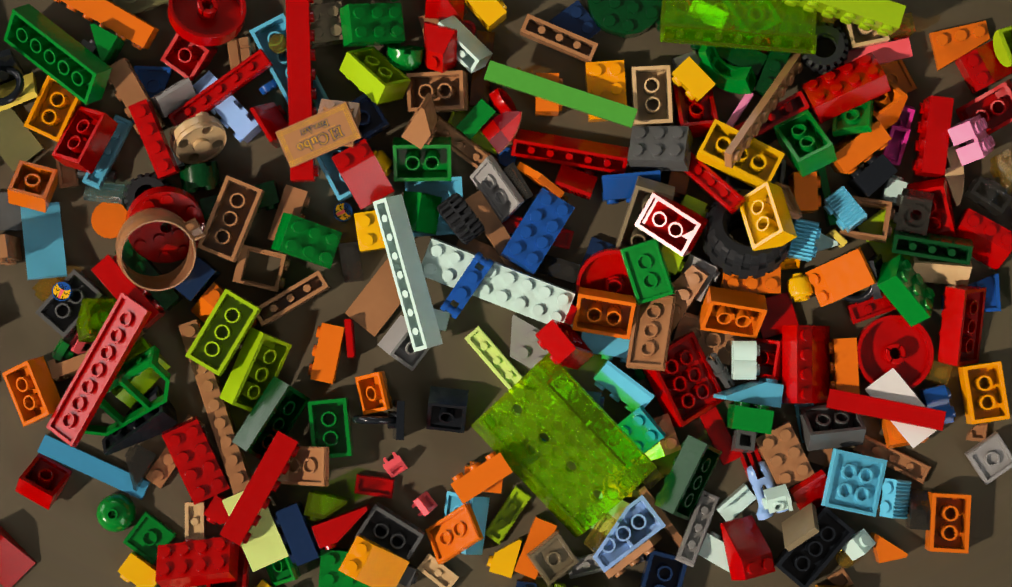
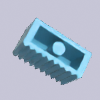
M844 186L824 200L825 211L830 216L833 214L836 217V224L842 231L845 229L849 233L867 219V213H865Z
M800 218L798 220L794 219L793 225L797 237L792 240L787 257L809 262L812 258H815L817 253V247L814 245L815 240L819 239L821 234V228H818L819 222Z
M884 478L879 516L895 519L908 518L907 511L909 510L911 481Z

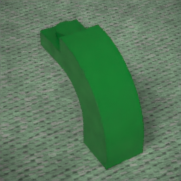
M704 39L702 46L699 48L701 61L698 66L716 83L715 86L731 93L752 94L757 83L752 66L736 67L726 63L718 55L712 39Z

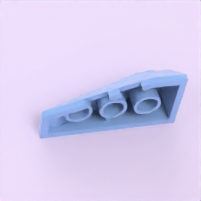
M643 495L625 508L594 554L593 559L604 573L666 526Z

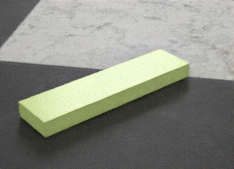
M479 326L464 338L514 396L529 384Z

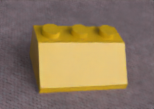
M767 181L743 196L746 201L739 208L752 250L758 251L781 247L797 237L780 186Z

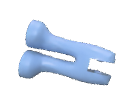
M760 461L758 463L764 477L757 479L752 465L747 467V475L758 502L757 519L765 520L772 517L774 513L769 514L768 509L764 510L761 500L764 498L763 485L767 489L776 485L765 461ZM785 509V510H782V511H779V512H776V513H782V512H785V511H787V510H789V509Z

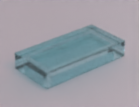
M104 183L101 190H98L86 184L83 198L85 201L122 204L126 187L125 184Z

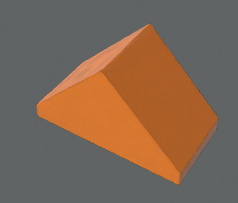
M874 532L870 534L871 538L876 542L873 546L876 562L884 563L908 556L906 552Z

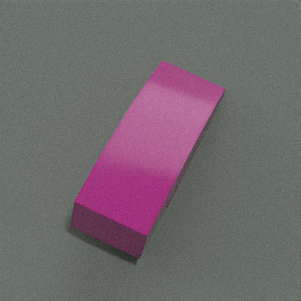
M904 105L898 121L887 130L892 139L887 142L888 146L883 149L882 154L894 165L900 166L909 138L910 127L915 113V108L912 106Z

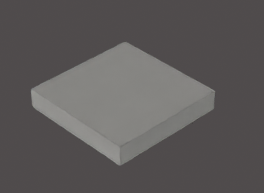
M996 431L964 453L985 485L1012 468V454Z

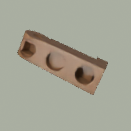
M89 349L86 353L63 362L56 359L47 361L52 379L61 382L74 377Z

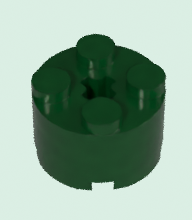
M217 161L179 166L182 189H185L188 193L200 191V187H204V190L219 188V184H221Z

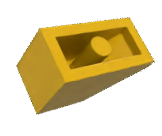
M517 538L494 551V555H489L487 566L490 567L489 572L511 578L522 539Z

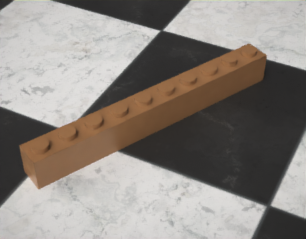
M198 319L178 325L186 352H188L202 328L201 322ZM189 359L233 494L235 495L245 490L252 476L243 449L232 442L237 431L227 402L219 398L223 390L219 376Z

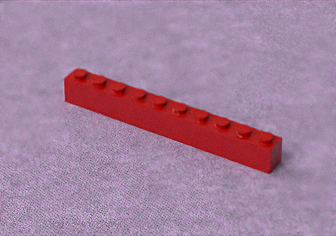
M285 0L289 126L317 114V107L313 106V99H317L316 88H313V80H316V69L312 68V61L316 60L315 49H312V42H315V30H311V22L315 21L314 11H311V3H314V0ZM315 158L290 168V181L315 182L316 177H319V167L315 165Z

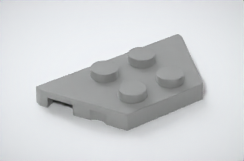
M513 315L510 357L542 376L559 366V364L556 365L549 356L551 354L547 349L544 350L537 341L539 339L535 334L540 330Z

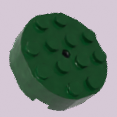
M587 0V6L592 19L603 32L621 38H633L653 27L660 16L664 0Z

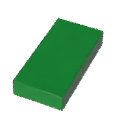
M481 98L456 128L471 140L496 110Z

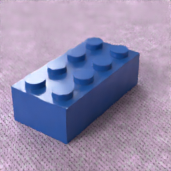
M542 187L500 255L533 275L575 207Z

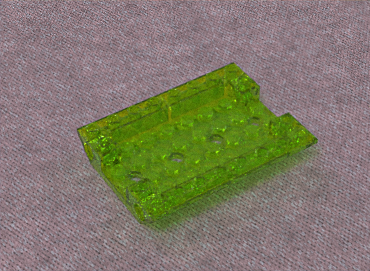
M548 353L484 412L471 427L496 453H502L513 472L576 538L584 534L638 487L657 466L562 365H556L549 356L551 354ZM513 405H520L522 413L515 412ZM540 433H546L549 436V441H543L540 438ZM567 462H573L576 465V469L570 470L567 467ZM595 490L601 491L603 498H596L593 492Z

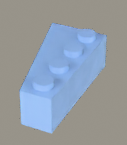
M208 71L193 85L196 89V95L218 80L212 72ZM233 95L210 110L214 115L218 113L221 116L220 121L227 129L229 127L233 129V136L240 143L242 141L249 143L262 130L255 118Z

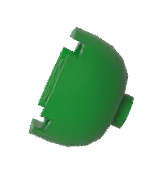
M387 45L386 58L390 64L406 75V73L420 68L424 60L425 49L413 45Z
M124 494L108 495L101 500L97 507V520L102 528L110 532L124 531L133 524L136 518L135 504Z

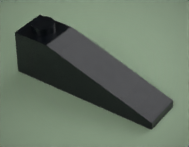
M157 385L144 396L151 402L163 395L164 392ZM167 399V402L109 436H105L102 440L104 454L107 456L161 435L163 431L174 427L178 420L176 410L171 402ZM139 404V405L135 408V410L141 408L142 405ZM130 409V410L128 411L127 415L130 414V413H132V412H134V411H132V410Z

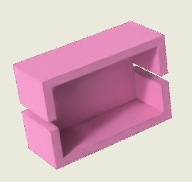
M980 114L959 122L948 129L954 146L963 142L967 144L956 149L962 166L984 158L994 150V139L991 135L987 134V122L984 117L981 118Z

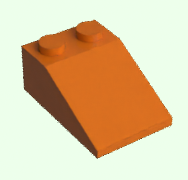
M861 248L805 272L806 276L809 277L821 307L877 283Z

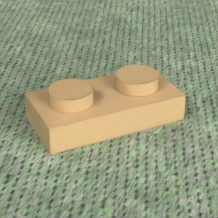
M185 502V540L205 539V515H203L205 512V502H200L196 505L193 502Z
M430 553L417 567L419 571L439 587H452L459 578L447 566L438 564L436 558Z

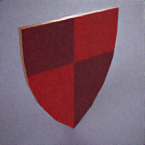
M509 111L499 114L481 127L480 130L498 154L513 142L521 124L522 111Z

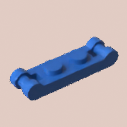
M478 251L440 309L444 312L446 310L452 314L451 317L456 319L494 264V261L486 259ZM477 263L484 266L482 271L475 267ZM452 300L459 303L457 308L450 304Z

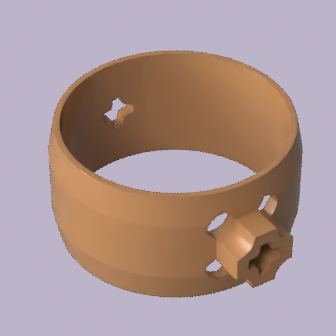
M144 209L130 216L120 228L115 245L117 263L123 274L136 286L150 291L168 290L176 287L189 276L197 255L195 241L205 237L196 218L185 222L180 216L166 209ZM152 222L173 224L182 229L189 237V249L184 261L175 270L160 276L139 274L128 267L122 259L123 246L130 234L137 228Z

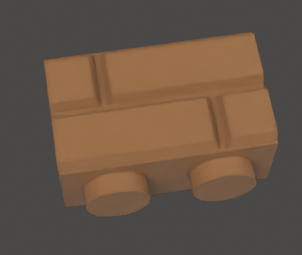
M250 37L235 38L227 42L230 69L232 70L253 53L257 52L255 41L252 42Z

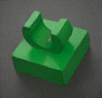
M61 338L51 354L52 357L58 361L63 356L67 359L73 358L74 352L68 349L69 342Z

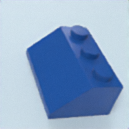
M660 170L602 175L600 179L602 201H607V205L619 204L618 200H626V203H629L637 177L641 176L661 182Z

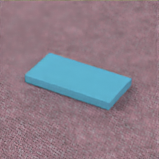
M51 202L46 213L20 206L28 280L67 277L59 202Z

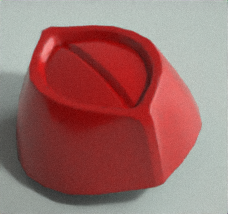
M499 87L489 93L494 107L500 114L517 111L513 100L503 88Z

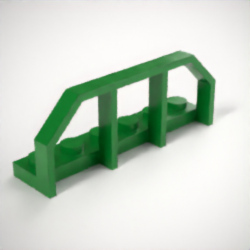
M155 345L125 362L107 392L108 394L113 388L121 385L142 407L123 417L103 399L99 407L116 422L108 427L89 425L84 434L109 436L167 402L171 374L158 363L160 350ZM149 367L165 380L164 394L151 402L128 381L130 378L140 375L142 371Z

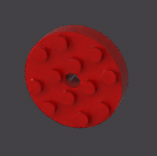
M169 0L168 18L171 26L183 39L196 45L218 46L234 39L244 25L246 16L245 0Z
M158 186L144 191L132 202L126 215L127 220L130 216L141 210L162 208L177 214L185 222L196 218L202 231L205 229L203 212L197 200L187 191L173 186ZM166 222L145 224L133 231L128 237L130 244L139 255L158 263H172L182 260L186 257L189 249V237L179 227L170 223L167 225V230L166 226H162ZM200 239L197 240V241H195V243H196V248H198L197 246H198V243H199Z
M888 315L871 321L862 329L857 338L858 370L864 380L870 385L894 368L912 389L919 385L931 370L934 360V348L928 332L919 323L911 327L902 315ZM893 348L898 351V356L895 359H892L889 351Z

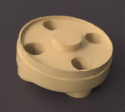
M208 112L196 114L194 117L183 121L180 125L173 127L169 133L171 137L170 146L175 156L186 164L203 163L214 158L222 151L227 141L226 131L221 121L214 116H210Z

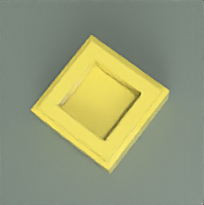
M836 229L830 230L826 235L837 241L839 248L847 244V240Z

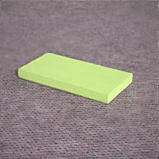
M243 491L222 500L228 516L232 513ZM268 507L266 510L262 508L259 514L261 519L256 527L252 526L249 531L252 534L247 544H242L243 551L253 572L289 556Z

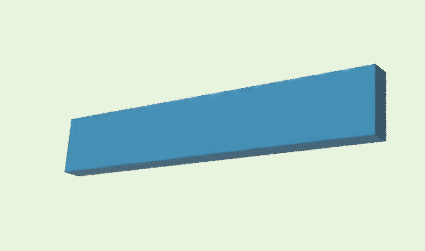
M45 434L37 451L141 500L144 498L151 483L142 477L78 448L71 447L67 443Z

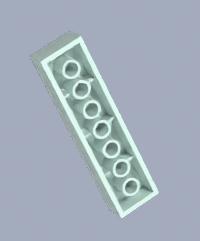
M432 237L421 263L424 276L454 288L476 254ZM494 261V264L473 293V296L548 324L552 319L564 323L576 292ZM477 263L475 266L481 271L484 268L480 263Z

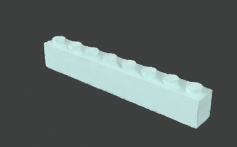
M400 194L374 201L373 205L413 350L416 352L443 344L403 196Z

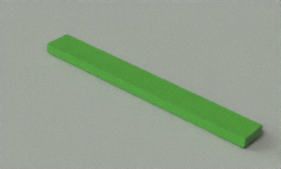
M491 60L484 80L632 128L638 110Z

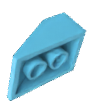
M759 378V381L752 380L715 393L713 398L781 408L784 385L777 384L778 380Z

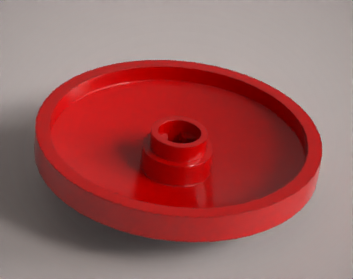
M620 248L598 251L591 255L581 266L576 281L577 296L579 287L635 296Z

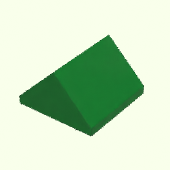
M90 24L100 59L109 66L112 65L125 42L98 25Z
M404 191L403 200L412 232L436 235L439 219L437 206L441 204L442 197L421 192Z
M285 545L289 554L291 552L289 545ZM290 556L266 566L273 587L294 581L301 576L296 562L292 563Z

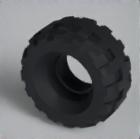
M740 189L738 193L745 196L749 191L748 189ZM715 201L706 213L705 219L709 221L702 232L703 249L705 254L710 257V261L717 268L721 267L725 274L729 276L732 274L738 275L741 279H748V276H753L754 279L764 276L766 272L775 271L787 257L792 240L781 247L754 251L751 246L741 245L732 239L729 234L732 230L746 228L740 208L731 214L719 202Z

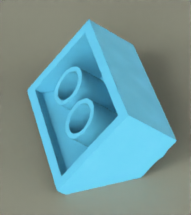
M609 360L605 361L593 377L596 381L594 383L595 386L602 391L606 388L611 392L609 396L616 402L623 401L626 404L624 408L631 413L641 405L645 408L655 396Z
M447 491L443 518L463 505L456 492ZM477 495L466 503L471 504L482 535L485 538L490 497ZM484 538L461 553L482 555Z

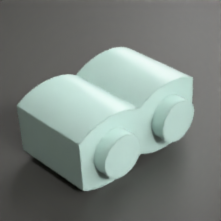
M732 341L731 379L756 380V377L760 375V364L756 362L757 356H760V345H757V341Z

